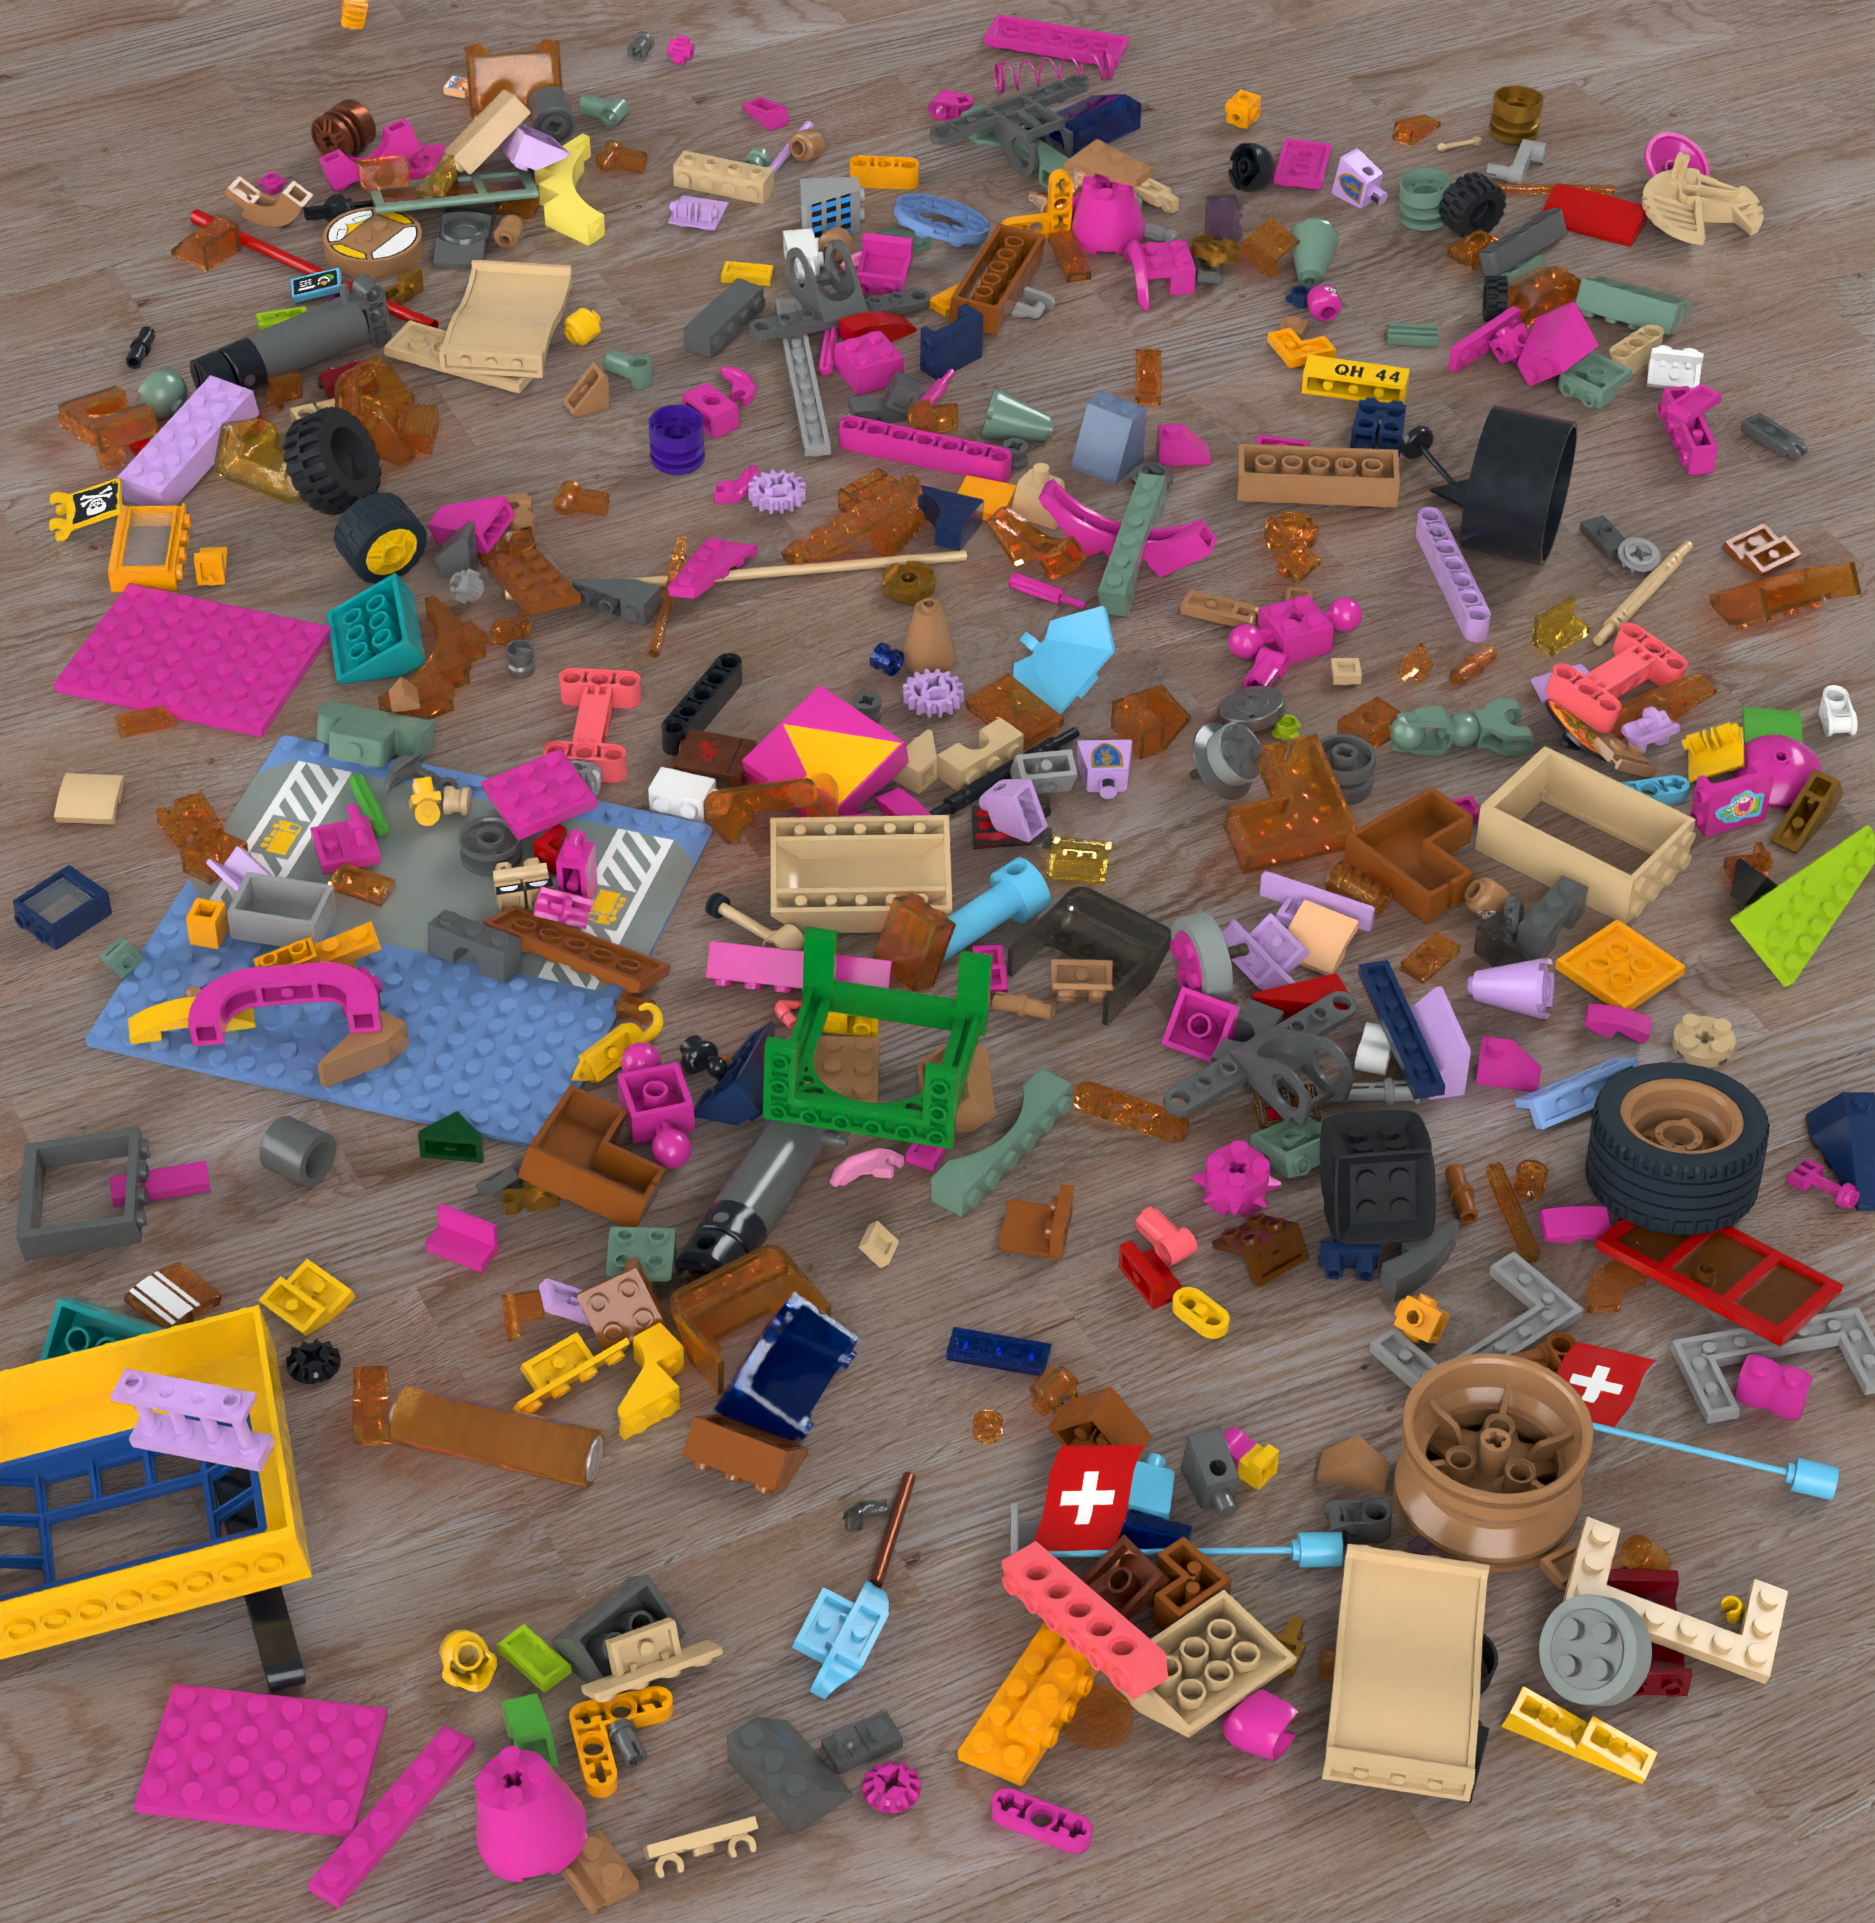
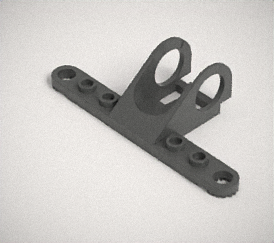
M1074 74V76L1070 75V77L1068 76L1063 81L1051 82L949 120L947 124L939 125V127L936 125L930 129V140L934 144H949L959 139H966L975 133L985 132L991 128L1013 168L1022 176H1030L1036 172L1038 167V145L1031 142V140L1039 138L1054 148L1049 134L1059 130L1064 141V151L1062 154L1071 158L1073 153V132L1065 128V119L1046 107L1055 103H1062L1066 99L1087 92L1089 90V78L1085 77V75L1081 76V74L1079 76L1077 74ZM1025 125L1032 129L1026 130L1021 126ZM1016 138L1020 139L1027 148L1029 154V164L1027 167L1019 161L1016 155Z
M837 239L829 242L826 249L824 267L830 274L819 276L814 275L813 268L809 266L803 251L798 247H794L787 253L784 275L790 281V292L805 309L755 319L749 324L748 334L753 340L757 339L759 342L760 340L764 342L765 340L769 341L777 337L783 339L828 330L832 327L839 328V319L859 313L888 312L897 315L910 314V311H921V309L924 311L928 309L931 296L925 290L910 289L864 298L850 251L842 240ZM836 250L841 253L845 263V277L843 280L840 279L835 269L834 255ZM796 257L799 258L803 265L804 279H796L794 271ZM832 285L837 293L831 294L823 286Z
M1333 992L1192 1074L1166 1091L1163 1100L1164 1110H1167L1168 1114L1171 1113L1172 1117L1177 1116V1118H1181L1183 1116L1185 1118L1199 1108H1204L1248 1082L1288 1124L1295 1120L1301 1127L1306 1125L1310 1111L1334 1097L1335 1094L1343 1102L1349 1097L1353 1085V1072L1349 1060L1335 1042L1324 1036L1334 1031L1339 1025L1352 1019L1357 1008L1355 998L1347 992ZM1337 1002L1340 1004L1342 1002V1005L1345 1004L1348 1010H1339L1333 1004ZM1318 1049L1327 1051L1337 1062L1341 1072L1340 1083L1331 1081L1321 1070L1317 1060ZM1301 1069L1323 1092L1311 1099L1309 1090L1305 1089L1295 1072ZM1278 1082L1296 1098H1299V1106L1297 1108L1287 1104L1281 1097L1276 1086ZM1176 1096L1177 1098H1184V1101H1187V1105H1177L1172 1101V1098L1175 1099Z

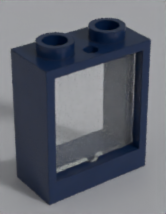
M70 865L13 900L14 920L17 925L23 930H28L41 943H46L55 950H58L112 914L108 891Z

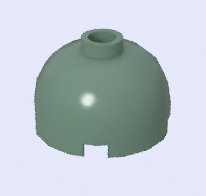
M163 366L166 370L162 372L158 370L153 371L138 390V393L141 394L140 401L135 400L136 406L150 417L161 420L172 417L187 400L188 389L184 379L169 366Z

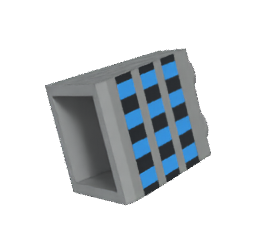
M859 178L800 179L801 229L812 228L815 238H820L822 234L832 227L844 228L850 235L859 233L860 222H865L864 207L860 208V202L865 200L864 186L859 187Z

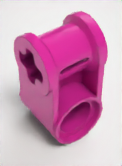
M941 90L929 103L928 112L936 120L949 121L960 117L962 112L971 109V105L974 103L973 97L968 94Z

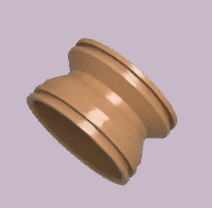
M1498 1353L1464 1355L1445 1361L1426 1372L1412 1387L1403 1412L1401 1426L1403 1450L1396 1464L1393 1483L1394 1505L1402 1525L1409 1535L1431 1554L1447 1559L1474 1561L1490 1565L1489 1572L1492 1573L1518 1571L1540 1564L1541 1558L1566 1545L1578 1522L1582 1501L1581 1479L1587 1470L1593 1444V1424L1583 1399L1566 1380L1552 1370L1536 1362L1512 1355ZM1431 1451L1444 1460L1430 1461L1426 1456ZM1556 1478L1554 1482L1546 1486L1538 1482V1480Z

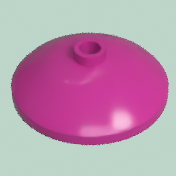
M1673 132L1657 134L1645 147L1644 162L1651 178L1661 172L1673 169L1677 153L1679 152L1690 155L1687 168L1698 169L1700 174L1710 177L1709 163L1703 151L1692 140L1681 134Z
M1764 735L1754 738L1744 745L1745 766L1734 770V777L1745 776L1749 761L1760 759L1774 775L1768 807L1790 808L1813 770L1822 771L1815 753L1801 741L1784 735Z

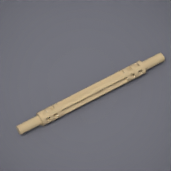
M1685 540L1675 551L1670 552L1614 613L1609 616L1604 622V627L1593 638L1595 645L1601 646L1612 634H1616L1623 623H1627L1636 611L1682 564L1685 555L1693 548V544L1690 541Z

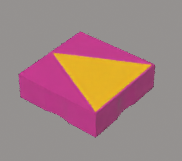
M819 685L742 760L747 781L776 801L791 807L800 817H837V815L858 814L865 802L875 793L882 790L909 763L904 741Z

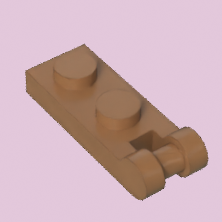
M1190 589L1181 604L1180 614L1231 627H1236L1240 624H1251L1256 627L1259 607Z

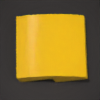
M306 1259L287 1280L280 1276L258 1301L304 1336H307L336 1317L356 1296L347 1286L309 1259Z

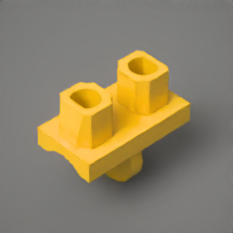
M431 777L414 779V783H412L414 795H411L409 799L410 810H415V819L420 825L430 827L436 824L440 818L438 806L442 800L441 792H434Z

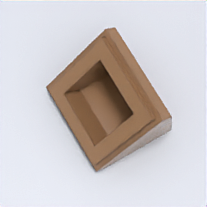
M401 676L388 691L392 712L421 709L417 687Z

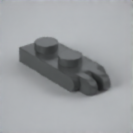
M1758 413L1742 422V432L1782 457L1787 455L1791 459L1796 460L1808 453V448L1800 437L1762 413Z

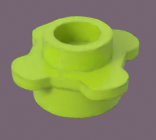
M1285 714L1279 722L1274 724L1275 729L1271 731V735L1274 738L1297 740L1300 735L1298 729L1301 728V723L1295 716Z

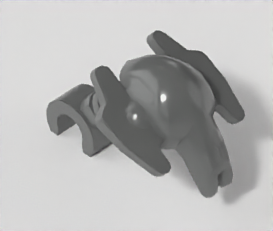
M417 752L413 756L404 755L395 759L385 780L386 793L388 795L393 787L416 776L418 778L431 777L436 791L441 792V798H443L442 789L445 786H453L455 789H459V786L453 778H441L438 775L436 776L435 773H431L430 770L421 768L422 762L418 759L422 754L421 752Z

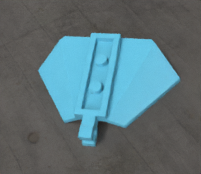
M1104 606L1051 620L1045 640L1042 643L1028 632L1023 634L1019 640L1033 654L1030 657L1015 662L1013 665L1011 714L1024 717L1057 718L1077 696L1082 699L1100 678L1096 673L1115 651L1109 619Z

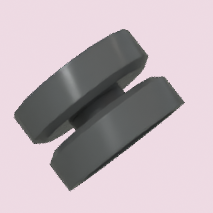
M1333 734L1320 739L1314 746L1310 776L1312 792L1319 799L1335 805H1354L1366 800L1372 793L1376 764L1374 747L1365 739L1350 734Z

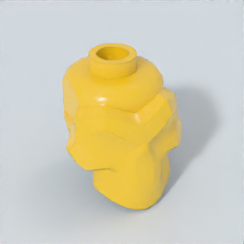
M461 1629L448 1634L441 1642L439 1649L444 1666L442 1678L454 1687H462L473 1692L484 1690L490 1684L496 1670L497 1657L488 1650L484 1639L473 1631Z

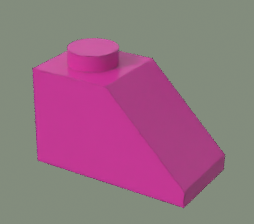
M1174 423L1157 425L1156 454L1158 463L1166 466L1211 465L1208 444L1187 426Z
M1482 1036L1475 1084L1527 1092L1538 1090L1541 1066L1514 1040Z

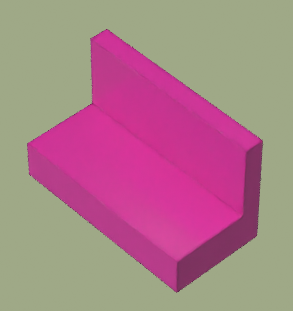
M440 1203L437 1207L439 1226L426 1240V1251L483 1273L499 1252L497 1225Z

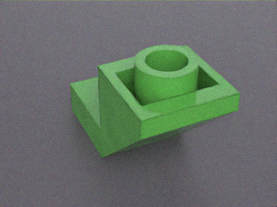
M534 1693L501 1701L508 1738H513L514 1745L520 1750L538 1753L551 1767L559 1766L551 1728L538 1694Z

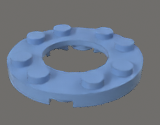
M923 193L903 194L896 198L893 208V214L898 219V224L914 230L915 235L922 238L932 237L947 241L956 247H962L963 244L979 245L980 242L987 239L990 230V223L987 218L975 209L954 200L948 201L943 198H937L936 195ZM920 213L941 214L950 217L951 221L960 223L963 227L956 225L951 227L939 221H935L932 224L931 218L922 217Z

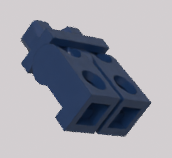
M1371 397L1360 400L1352 428L1350 448L1374 449L1376 435L1379 433L1377 449L1398 450L1400 457L1399 446L1403 437L1406 405H1403L1402 401L1392 400L1389 403L1379 402L1376 398Z

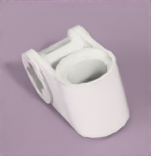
M1838 685L1827 686L1823 690L1818 711L1824 735L1826 737H1831L1835 733H1848L1850 736L1856 735L1857 715L1853 710L1849 693L1845 688Z

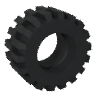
M1469 172L1464 177L1460 176L1456 179L1455 183L1449 186L1448 191H1445L1444 199L1440 202L1439 214L1441 215L1442 222L1461 238L1474 241L1478 237L1480 239L1485 237L1487 233L1493 231V228L1499 224L1500 218L1505 213L1503 210L1507 204L1505 202L1506 195L1500 187L1482 173L1473 172L1471 174Z

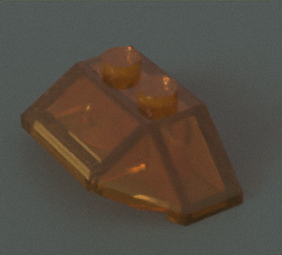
M1559 266L1536 268L1508 283L1507 310L1512 306L1521 309L1520 321L1524 323L1525 327H1528L1535 323L1537 317L1575 301L1581 280Z

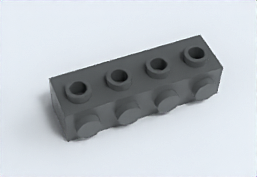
M737 278L684 327L685 350L708 358L715 355L745 325H748L758 313L762 312L765 307L764 287Z

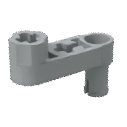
M1523 139L1513 165L1510 164L1509 167L1489 162L1486 177L1505 180L1508 184L1522 186L1531 162L1543 164L1547 143Z

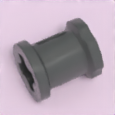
M638 32L634 37V42L630 43L627 48L629 57L634 61L645 60L647 51L651 50L654 46L653 37L648 32Z

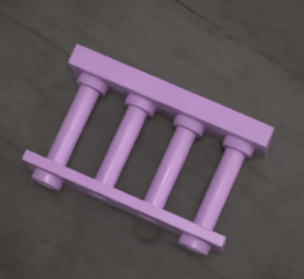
M125 1368L110 1396L112 1401L135 1405L140 1418L129 1437L132 1447L262 1472L275 1445L272 1435L250 1431L246 1418L257 1398L254 1392ZM152 1409L167 1411L168 1415L155 1413ZM184 1415L199 1417L200 1421L186 1419ZM217 1421L230 1423L233 1427L218 1425Z

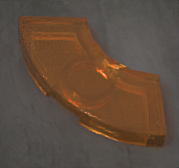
M1616 1259L1605 1264L1596 1272L1589 1284L1586 1298L1587 1314L1620 1312L1621 1299L1624 1294L1633 1288L1645 1286L1646 1275Z

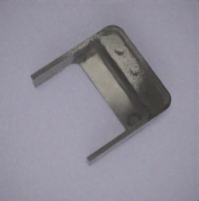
M1075 887L1068 891L1008 948L1007 975L1013 977L1044 947H1054L1078 960H1113L1112 977L1120 982L1114 986V991H1109L1104 996L1102 1024L1108 1026L1153 981L1170 949L1171 930L1167 926L1088 887Z

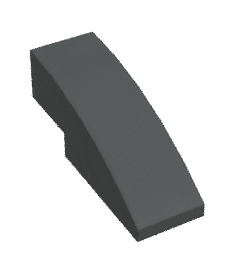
M1456 1219L1434 1228L1432 1235L1427 1238L1402 1242L1400 1256L1382 1263L1379 1285L1393 1302L1420 1288L1445 1264L1457 1242L1459 1222Z

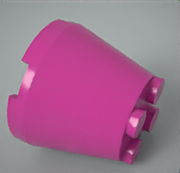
M1096 174L1094 177L1087 176L1083 178L1072 220V238L1075 244L1082 250L1095 255L1098 251L1115 252V255L1123 254L1131 240H1137L1140 244L1145 232V219L1133 186L1111 182L1107 176Z
M517 1746L503 1748L498 1756L483 1767L474 1781L476 1787V1843L485 1866L493 1874L508 1881L523 1882L526 1877L538 1876L550 1872L553 1876L569 1866L584 1848L588 1838L586 1832L587 1815L579 1797L541 1755L529 1750H520Z

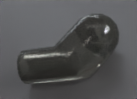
M887 1499L860 1501L843 1513L842 1520H845V1529L848 1532L861 1531L863 1529L862 1518L888 1516Z

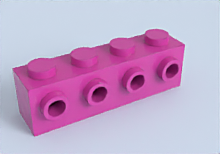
M1689 386L1663 388L1661 403H1658L1657 413L1658 417L1664 422L1666 434H1669L1671 437L1673 449H1676L1678 452L1680 464L1684 465L1688 475L1714 473L1718 446L1703 415L1701 414L1686 423L1667 412L1668 404L1690 391Z

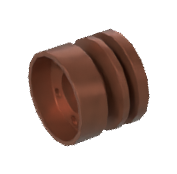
M344 99L313 121L311 135L315 146L323 156L340 149L352 157L374 141L376 127L372 116L363 105L352 99Z

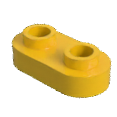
M1184 1287L1174 1293L1172 1302L1173 1313L1192 1329L1209 1339H1218L1227 1334L1230 1316L1219 1304L1199 1289L1193 1287Z

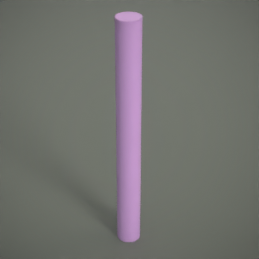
M806 121L797 132L809 128L812 129L813 123ZM789 142L768 166V168L774 169V174L791 155Z

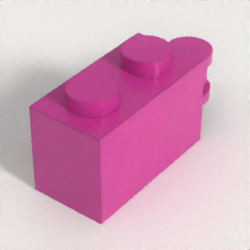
M574 829L569 832L556 860L558 890L593 899L598 887L595 842L586 841V835L580 830Z

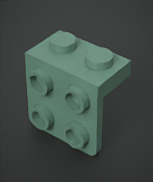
M610 1227L606 1278L609 1279L624 1272L625 1262L638 1257L649 1281L666 1282L671 1280L673 1264H676L677 1260L676 1228Z

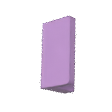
M236 846L224 865L210 858L206 862L236 892L247 872L273 876L245 849Z

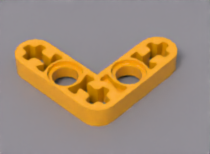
M1057 169L1050 174L1046 213L1009 217L1003 220L1001 224L1031 231L1029 229L1032 224L1041 223V227L1038 230L1031 232L1046 235L1045 238L1059 237L1067 234L1071 229L1073 181L1068 171ZM1060 179H1064L1061 182L1062 190L1059 189V186L1057 184L1060 182ZM1058 199H1066L1064 205L1060 207L1054 206ZM1057 215H1060L1063 222L1060 223V226L1056 227L1059 223Z
M661 1686L647 1687L617 1694V1697L610 1701L597 1702L593 1699L580 1702L571 1708L569 1712L570 1731L584 1785L592 1797H609L618 1787L617 1768L608 1738L610 1733L608 1729L613 1722L622 1718L613 1716L612 1711L618 1707L630 1709L631 1713L625 1719L633 1722L636 1728L665 1722L673 1714V1696L667 1688ZM659 1701L662 1707L655 1708L652 1702ZM638 1704H641V1713L637 1711ZM602 1712H605L606 1720L602 1721V1715H600ZM588 1717V1720L591 1722L584 1724L581 1718ZM590 1744H598L603 1747V1751L597 1755H588L583 1750ZM602 1767L603 1777L606 1782L599 1783V1780L596 1778V1768Z

